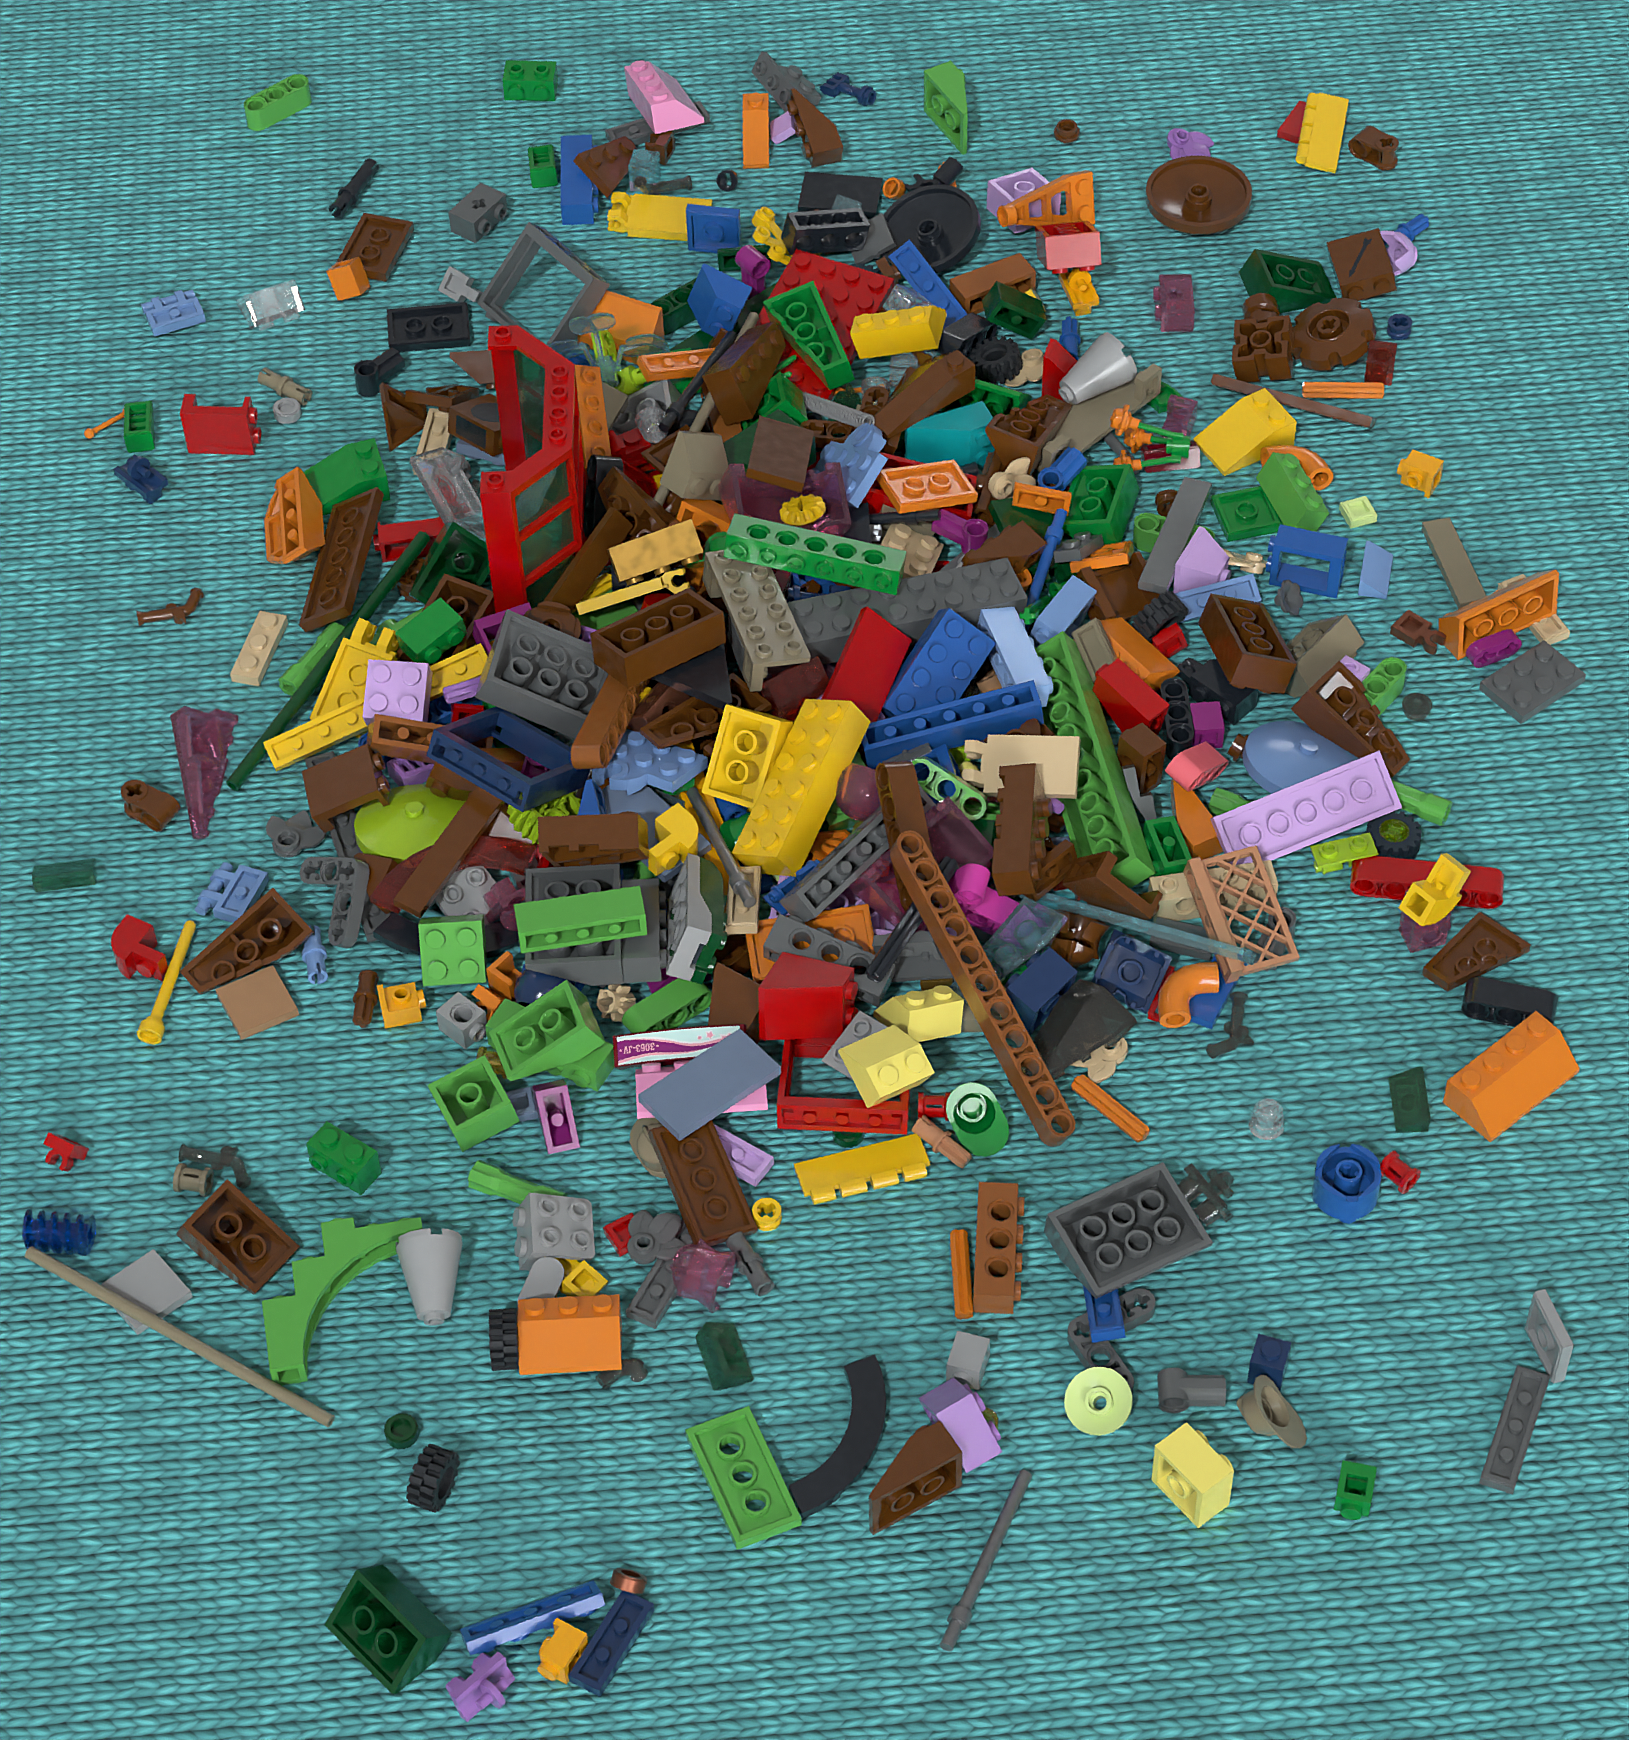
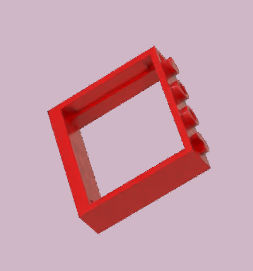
M838 1038L784 1040L777 1098V1129L907 1135L911 1089L901 1093L899 1101H883L870 1108H867L864 1100L792 1097L791 1088L795 1057L824 1058Z

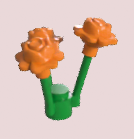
M1125 404L1123 408H1115L1110 418V427L1115 429L1116 436H1121L1125 432L1124 443L1131 448L1132 454L1138 452L1143 444H1152V442L1166 444V454H1171L1170 457L1141 461V459L1132 460L1123 449L1121 450L1120 457L1114 458L1113 465L1131 464L1134 472L1142 470V467L1166 463L1180 464L1181 458L1188 459L1191 436H1185L1180 432H1172L1142 423L1140 419L1132 417L1131 412L1128 411L1130 406L1128 404ZM1145 430L1167 436L1168 438L1153 436L1152 433H1146Z

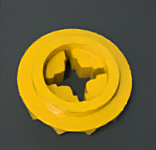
M801 494L800 497H791L789 502H784L779 512L784 523L803 526L813 523L823 516L826 506L822 497H815L814 494H809L808 496Z

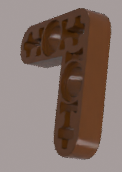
M880 386L867 389L863 396L860 411L874 416L889 400L888 390ZM878 399L877 405H873V402ZM807 420L800 424L801 427L814 431L815 447L824 448L831 441L843 444L856 429V427L839 421ZM837 433L846 434L844 437L841 438L833 437V435Z

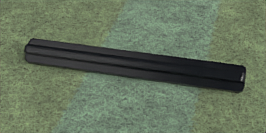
M944 856L938 864L948 883L958 869L957 861L954 858ZM914 902L911 903L866 969L865 973L868 979L877 983L883 980L923 921Z

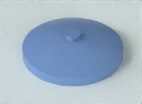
M1275 721L1257 727L1248 736L1242 755L1244 766L1249 775L1258 785L1271 794L1359 759L1313 731L1306 723L1296 721Z

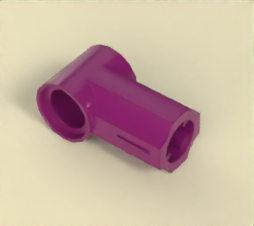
M752 245L743 246L737 252L735 262L741 267L742 282L753 287L748 297L749 300L766 289L765 275L768 273L771 263Z
M941 509V520L933 521L931 531L960 544L964 554L971 549H979L988 539V525L980 519L965 520L947 510Z

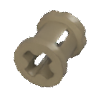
M179 1163L174 1172L173 1190L179 1193L183 1190L199 1192L201 1196L207 1197L213 1186L214 1171L209 1167L201 1170L189 1168L185 1163Z

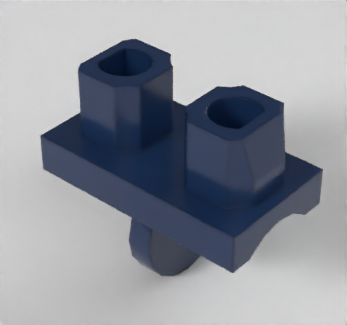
M134 454L127 460L126 464L113 469L114 475L125 482L126 487L138 492L143 496V500L149 504H153L162 497L161 489L168 485L167 478L152 468L149 460L144 456H136Z

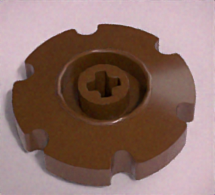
M1333 298L1327 304L1318 302L1309 306L1294 319L1296 326L1292 327L1295 336L1292 357L1295 360L1300 359L1303 367L1320 371L1331 370L1333 366L1338 364L1347 366L1355 362L1369 350L1367 343L1376 337V326L1371 311L1368 308L1362 309L1359 301L1349 298Z

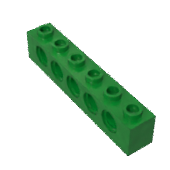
M735 513L726 533L724 549L725 558L897 595L904 573L907 551Z

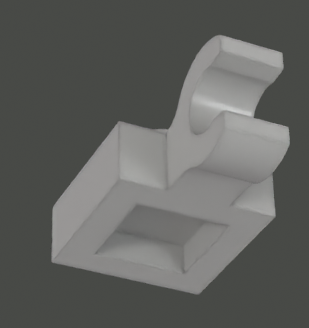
M451 266L448 267L438 288V291L460 303H463L465 298L476 303L483 294L482 291L471 287L474 281L472 277Z

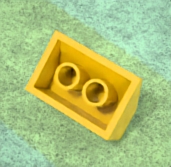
M934 305L915 306L902 310H888L875 314L866 313L855 316L850 335L860 359L937 349L947 313L945 309Z
M726 704L701 793L753 809L788 737L793 722L770 714Z

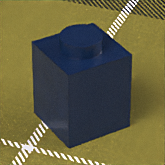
M1258 1333L1250 1359L1247 1383L1254 1385L1256 1377L1266 1375L1281 1391L1289 1363L1292 1342Z

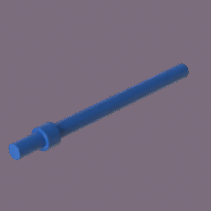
M1064 509L1056 510L1052 524L1046 530L1044 540L1047 544L1042 552L1027 597V606L1039 600L1054 555L1053 552L1056 546L1061 543L1064 534L1062 528L1067 516V511ZM1025 624L1027 634L1031 624Z

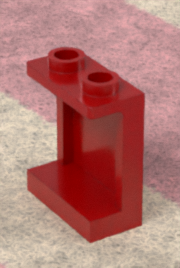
M184 394L180 417L188 453L255 454L256 444L261 443L262 434L261 428L256 426L258 411L257 407H253L251 397L244 398L242 407L198 406L195 394Z

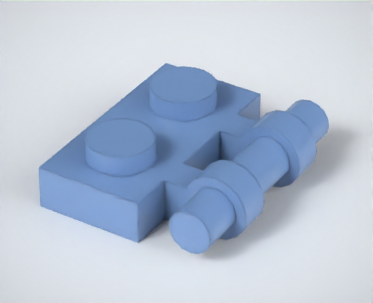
M193 289L185 292L178 290L174 292V295L160 299L158 296L150 298V302L141 304L142 311L146 314L147 322L154 337L206 322L204 312L197 297H195Z
M223 862L220 868L215 869L210 877L211 883L207 889L202 890L198 896V904L195 907V911L199 915H206L209 908H213L215 918L234 923L257 902L269 882L268 872L239 865L236 872L232 873L233 866ZM226 887L223 894L219 893L221 888Z

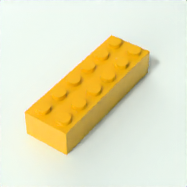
M805 699L731 853L745 867L761 866L762 874L796 877V872L802 868L871 722L852 701Z

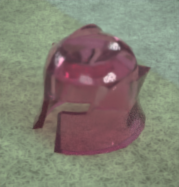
M701 1238L698 1244L681 1247L676 1252L673 1263L669 1265L673 1272L674 1286L677 1288L676 1296L697 1300L710 1313L716 1312L720 1306L715 1301L718 1286L729 1289L737 1256L736 1252L717 1251Z

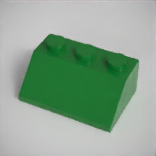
M975 378V389L943 407L942 413L983 401L994 418L995 415L1000 413L1004 415L1010 414L1011 409L1015 407L1019 409L1025 408L1027 403L1031 401L1032 395Z
M1131 464L1085 466L1074 478L1068 491L1072 493L1069 514L1066 516L1062 530L1072 538H1074V534L1090 531L1091 535L1102 534L1104 545L1121 542L1139 492V486Z

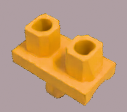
M1075 267L1071 272L1059 274V280L1075 315L1091 314L1092 306L1099 305V297L1091 282L1089 271H1079V268Z

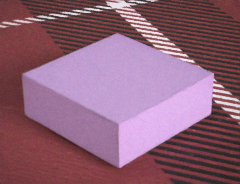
M788 111L769 122L770 137L776 145L795 134V119L793 115H789Z

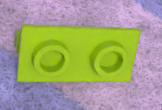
M1370 832L1310 846L1315 860L1313 861L1315 872H1321L1322 875L1343 869V863L1347 862L1350 868L1354 860L1378 855Z

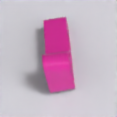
M973 863L966 864L956 870L948 885L969 924L1022 951L1045 950L1046 944H1044V941L1048 937L1051 921L1047 917L1007 896H999L997 891L987 887L990 871L984 866Z

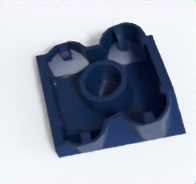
M1114 929L1088 986L1096 989L1101 995L1112 997L1134 1010L1147 1014L1172 957Z

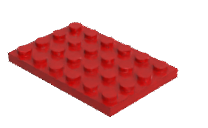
M796 249L768 299L814 281L851 366L857 355L850 335L855 316L866 313H880L895 287V280L891 277ZM765 307L762 308L755 327L770 322ZM784 338L786 347L778 364L792 355H796L797 358L780 370V372L784 374L790 371L792 375L788 379L802 392L831 401L835 395L836 388L829 390Z

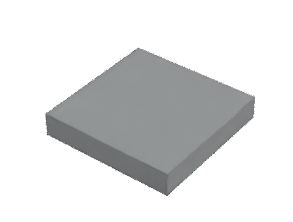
M154 1249L101 1284L161 1319L193 1298L189 1288ZM114 1308L137 1335L149 1328Z
M1546 1289L1535 1291L1533 1294L1525 1331L1547 1375H1550V1381L1554 1384L1565 1380L1574 1344Z

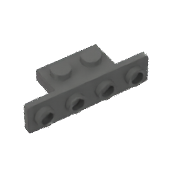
M762 51L752 69V74L785 113L788 111L786 102L790 100V92L793 88L813 105H818L822 98L815 90V85L803 76L801 69L793 65H789V67L777 65L767 52Z
M918 931L912 935L894 962L895 976L892 982L954 978L930 932ZM891 933L873 935L872 947L875 953L879 952ZM960 955L965 963L972 964L969 957ZM866 968L854 969V974L863 975L866 972Z

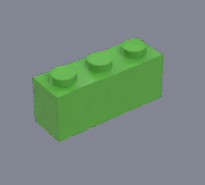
M1273 452L1256 476V479L1284 525L1317 532L1329 515L1322 497L1316 492L1311 479L1304 472L1297 457L1289 453Z

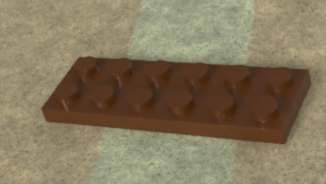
M378 487L333 505L324 535L325 545L320 549L299 626L305 632L322 628L328 623L338 619H345L351 615L384 496Z

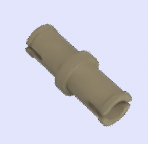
M267 367L262 369L266 374L260 372L258 375V383L275 390L276 394L280 397L294 398L303 406L307 405V401L311 400L312 390L295 383L293 378L287 375L281 376Z

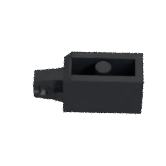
M1188 657L1177 666L1180 671L1177 676L1189 686V696L1197 703L1220 701L1223 719L1233 726L1257 707L1259 690L1248 687L1240 689L1232 686L1217 659H1210L1203 665Z

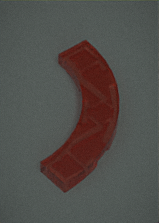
M480 836L455 872L465 870V867L484 866V868L500 869L524 876L526 869H528L537 852V846L509 838ZM432 846L411 855L391 870L370 896V902L399 914L401 908L394 905L393 899Z

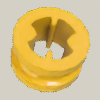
M767 1197L761 1198L754 1203L752 1215L759 1230L772 1231L781 1224L782 1210L778 1201ZM761 1212H765L766 1214L773 1212V1216L769 1217L768 1215H765L761 1217Z

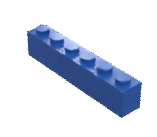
M1031 680L872 722L861 741L868 770L876 769L879 763L901 754L903 750H911L926 743H929L932 750L943 744H946L948 749L965 745V740L981 741L988 737V734L1004 735L1012 729H1019L1024 722L1032 718L1037 719L1039 725L1044 724L1042 704L1035 682Z

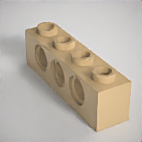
M1271 860L1263 861L1277 897L1278 881ZM1253 862L1235 865V867L1251 875L1255 869ZM1222 867L1208 869L1212 878L1223 883L1228 870ZM1184 873L1149 877L1148 892L1159 890L1163 894L1159 902V910L1152 917L1154 924L1157 917L1174 921L1200 918ZM1231 873L1226 885L1243 893L1248 880ZM1251 883L1246 895L1263 903L1266 897L1264 888ZM1223 890L1219 896L1221 905L1231 910H1234L1239 901V898ZM1242 900L1237 912L1257 910L1259 908Z

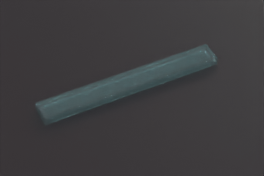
M1046 893L1036 902L1024 895H1020V898L1033 903L1065 910L1110 925L1253 965L1256 957L1255 952L1051 893Z

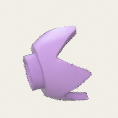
M1380 231L1382 238L1389 245L1386 251L1394 276L1404 273L1415 264L1417 248L1406 235L1400 232Z

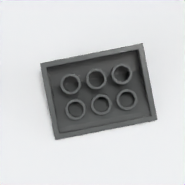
M507 609L482 671L475 698L576 739L608 673L594 664L592 644Z
M619 864L526 869L525 902L622 888ZM621 939L525 953V968L528 970L591 986L624 984Z
M1163 1162L1048 1213L1044 1233L1060 1260L1095 1299L1213 1245L1211 1238Z

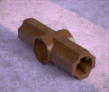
M996 451L988 453L983 471L977 475L975 490L978 493L977 502L973 503L971 519L983 520L987 525L994 521L988 509L989 504L993 500H998L992 496L988 489L989 480L995 473L1005 472L1007 469L1006 466H1003Z

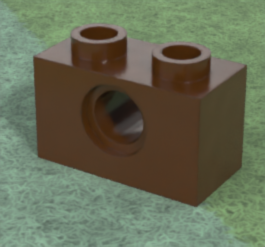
M1143 723L1138 724L1132 729H1126L1119 736L1117 757L1121 769L1122 766L1134 764L1139 792H1149L1161 784L1167 743Z

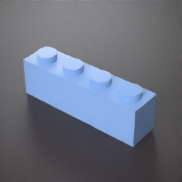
M1015 607L981 609L977 629L996 642L988 658L1002 688L1034 680L1042 707H1046L1049 694H1052L1053 682L1044 670L1042 658L1038 657L1034 649L1033 639L1028 636L1025 630L1024 620L1019 619Z

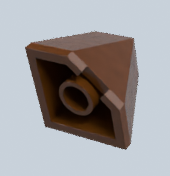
M717 963L714 969L708 1026L746 1025L747 1036L758 1044L761 1040L759 1039L758 991L760 984Z

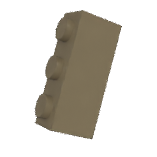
M1347 614L1309 622L1286 644L1297 665L1285 693L1294 698L1303 696L1345 655L1352 659L1357 655L1356 651L1365 642Z

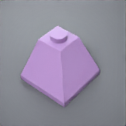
M1198 527L1175 564L1174 593L1229 580L1231 577V570H1228L1229 556L1204 527Z

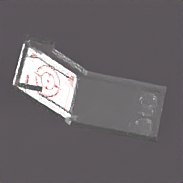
M443 447L411 456L410 464L443 523L447 524L454 521L486 542L481 502L463 472L465 456ZM518 524L519 531L526 527L521 524ZM538 531L521 543L522 557L548 548L551 537Z

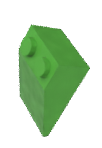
M948 61L924 70V112L960 153L964 155L967 153L968 124L965 91L966 79L963 71L958 69L952 61Z
M568 980L563 981L489 1032L507 1079L510 1081L578 1061L606 1043L586 996Z

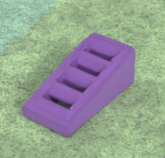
M393 758L387 762L388 774L398 786L426 782L434 766L432 763L426 765L425 762Z

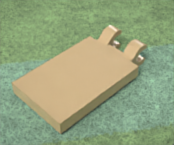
M988 734L987 743L977 740H965L964 753H967L966 758L981 759V770L963 769L962 779L975 788H984L983 793L985 796L997 797L998 788H1004L1002 779L999 777L1000 766L1036 763L1046 798L1077 799L1080 737Z

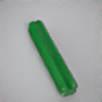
M1045 596L1024 607V611L1019 613V619H1024L1027 625L1035 622L1051 602V596Z

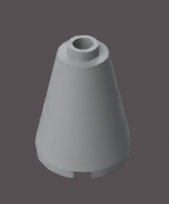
M1108 332L1098 336L1059 382V394L1062 399L1067 403L1078 404L1131 382L1137 376V367L1132 356L1128 355L1126 357L1121 351L1125 347L1122 342Z
M431 1228L414 1230L401 1235L399 1243L396 1242V1252L416 1316L419 1320L424 1321L425 1325L435 1326L443 1324L444 1319L449 1318L451 1315L463 1243L462 1236L450 1229H442V1234H431Z

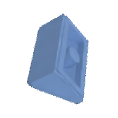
M1366 541L1358 595L1387 599L1393 554L1370 541Z

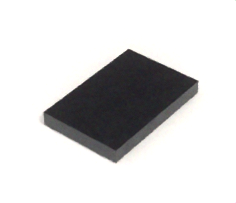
M805 172L798 202V212L814 211L817 209L820 211L861 208L866 218L872 219L877 216L883 178Z
M467 302L387 309L389 349L393 347L400 353L471 346Z

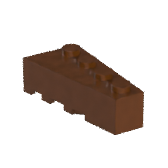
M775 321L747 329L702 376L725 425L751 419L755 415L786 347L784 336L778 329Z
M1036 763L1000 766L999 777L1002 779L1004 788H998L997 800L1000 802V814L996 815L995 821L997 839H994L992 876L999 896L1036 893L1037 881L1042 879L1041 859H1044L1046 856L1044 839L1049 837V824L1047 820L1048 817L1052 816V802L1050 798L1045 796Z

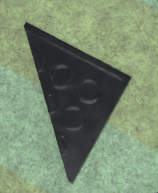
M724 643L711 651H706L685 663L670 668L662 674L651 677L655 681L724 710L726 704L733 705Z

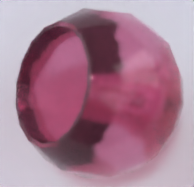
M852 763L842 771L837 781L835 800L837 806L846 816L857 821H865L881 806L875 779L876 770Z

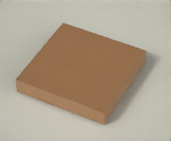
M273 965L215 989L221 1005L241 1040L299 1016L297 1006Z

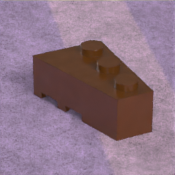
M626 811L619 814L538 817L539 853L554 867L617 864L649 859L648 823L638 813Z

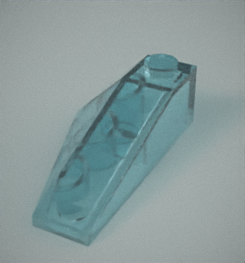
M1025 897L982 947L999 980L1002 982L1022 968L1036 953H1043L1063 929L1068 918ZM954 981L950 988L962 997L964 1003L968 1005L957 982ZM975 983L979 990L987 992L983 984Z

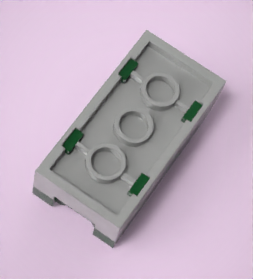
M689 853L667 900L666 975L702 985L707 973L712 974L715 968L716 956H714L716 949L722 950L727 940V932L724 931L727 921V913H724L727 895L723 894V878L718 868L712 862Z

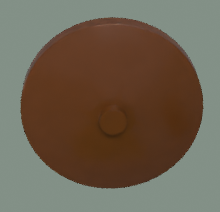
M1185 156L1170 160L1153 171L1146 184L1145 199L1150 213L1165 226L1185 233L1210 234L1235 226L1247 215L1251 206L1252 188L1247 176L1239 168L1227 161L1209 156Z

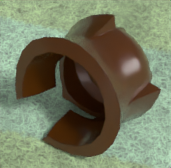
M1051 909L1053 926L1044 944L1049 945L1073 968L1089 963L1093 958L1099 960L1100 941L1111 926L1102 921L1069 911Z

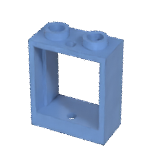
M1072 575L1036 619L1029 635L1033 639L1034 649L1062 631L1071 638L1072 632L1082 625L1097 591Z

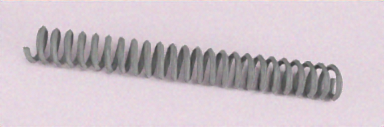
M802 392L805 408L808 411L856 428L864 423L875 424V419L870 414Z

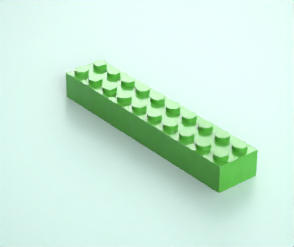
M1062 631L1035 648L1038 657L1040 656L1043 660L1047 676H1050L1053 682L1052 694H1049L1047 706L1042 707L1044 724L1055 736H1079L1081 740L1077 799H1057L1064 804V810L1061 813L1070 842L1074 844L1077 858L1110 851L1118 857L1110 874L1128 888H1132L1154 875L1155 870L1099 699L1092 690L1094 686L1075 641Z

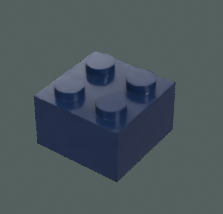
M1051 947L1042 954L1039 952L1035 953L1027 962V969L1021 975L1018 973L1012 975L1004 986L1029 1035L1069 998L1078 973L1075 968Z

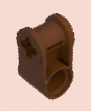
M1366 126L1348 143V148L1354 157L1362 159L1378 169L1391 170L1397 166L1398 158L1395 153L1399 146L1398 139L1378 130L1374 126Z
M141 780L127 781L121 787V796L126 801L124 804L126 815L147 825L156 832H161L180 811L181 807L173 796Z

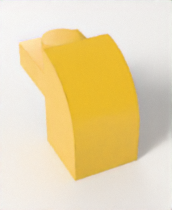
M676 803L655 818V838L659 843L649 850L648 869L655 876H658L665 870L672 869L679 860L684 863L688 853L697 856L698 824L695 818L679 803Z
M1441 854L1427 879L1413 882L1398 908L1421 927L1437 923L1450 913L1461 899L1462 895L1459 894V891L1471 871L1450 854Z

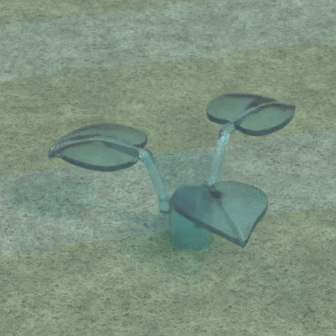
M595 313L588 317L578 316L569 321V328L575 334L583 335L593 332L598 352L596 363H594L589 353L590 346L584 342L577 343L576 340L568 339L547 345L567 359L585 354L590 366L600 367L602 382L613 388L619 384L617 371H621L623 355L626 357H637L670 352L667 342L662 337L655 334H641L626 339V344L619 346L616 362L611 356H604L598 331L609 329L615 325V317L609 313Z

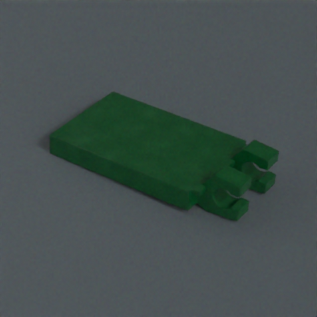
M1013 497L990 502L988 509L999 533L1007 526L1011 525L1013 527L1023 520L1044 540L1048 526H1051L1054 518L1052 513L1012 506ZM1063 537L1061 543L1056 546L1055 550L1063 546L1062 542L1065 541ZM1053 555L1049 570H1053L1054 577L1058 583L1068 581L1072 575H1077L1076 573H1071L1070 562L1055 563ZM1039 558L1038 562H1036L1035 564H1033L1032 566H1030L1029 568H1027L1028 571L1030 572L1031 576H1032V582H1033V579H1034V576H1035V573H1036V570H1037V567H1038L1040 558ZM1047 573L1042 592L1047 589L1045 583H1049L1051 580L1049 573Z

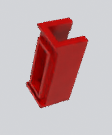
M445 515L437 518L380 525V522H377L378 534L373 535L375 552L381 551L382 562L397 561L417 533L423 531L429 535L430 542L417 558L426 557L442 527L446 524Z

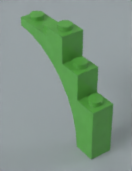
M354 1217L346 1219L335 1218L321 1223L325 1256H309L301 1260L291 1261L295 1295L276 1296L262 1301L269 1370L272 1381L281 1386L308 1381L309 1350L313 1334L322 1314L335 1296L356 1276L374 1264L396 1255V1242L399 1243L401 1235L423 1229L421 1217L402 1218L398 1221L382 1224L371 1223L359 1228L355 1227Z

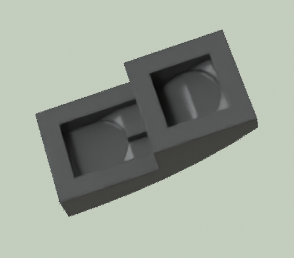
M1134 764L1122 766L1124 779L1138 810L1146 820L1157 819L1152 793L1139 792Z

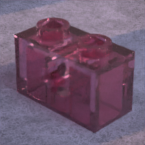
M1191 274L1159 275L1158 286H1153V302H1158V304H1155L1154 316L1155 321H1160V331H1193L1195 308Z

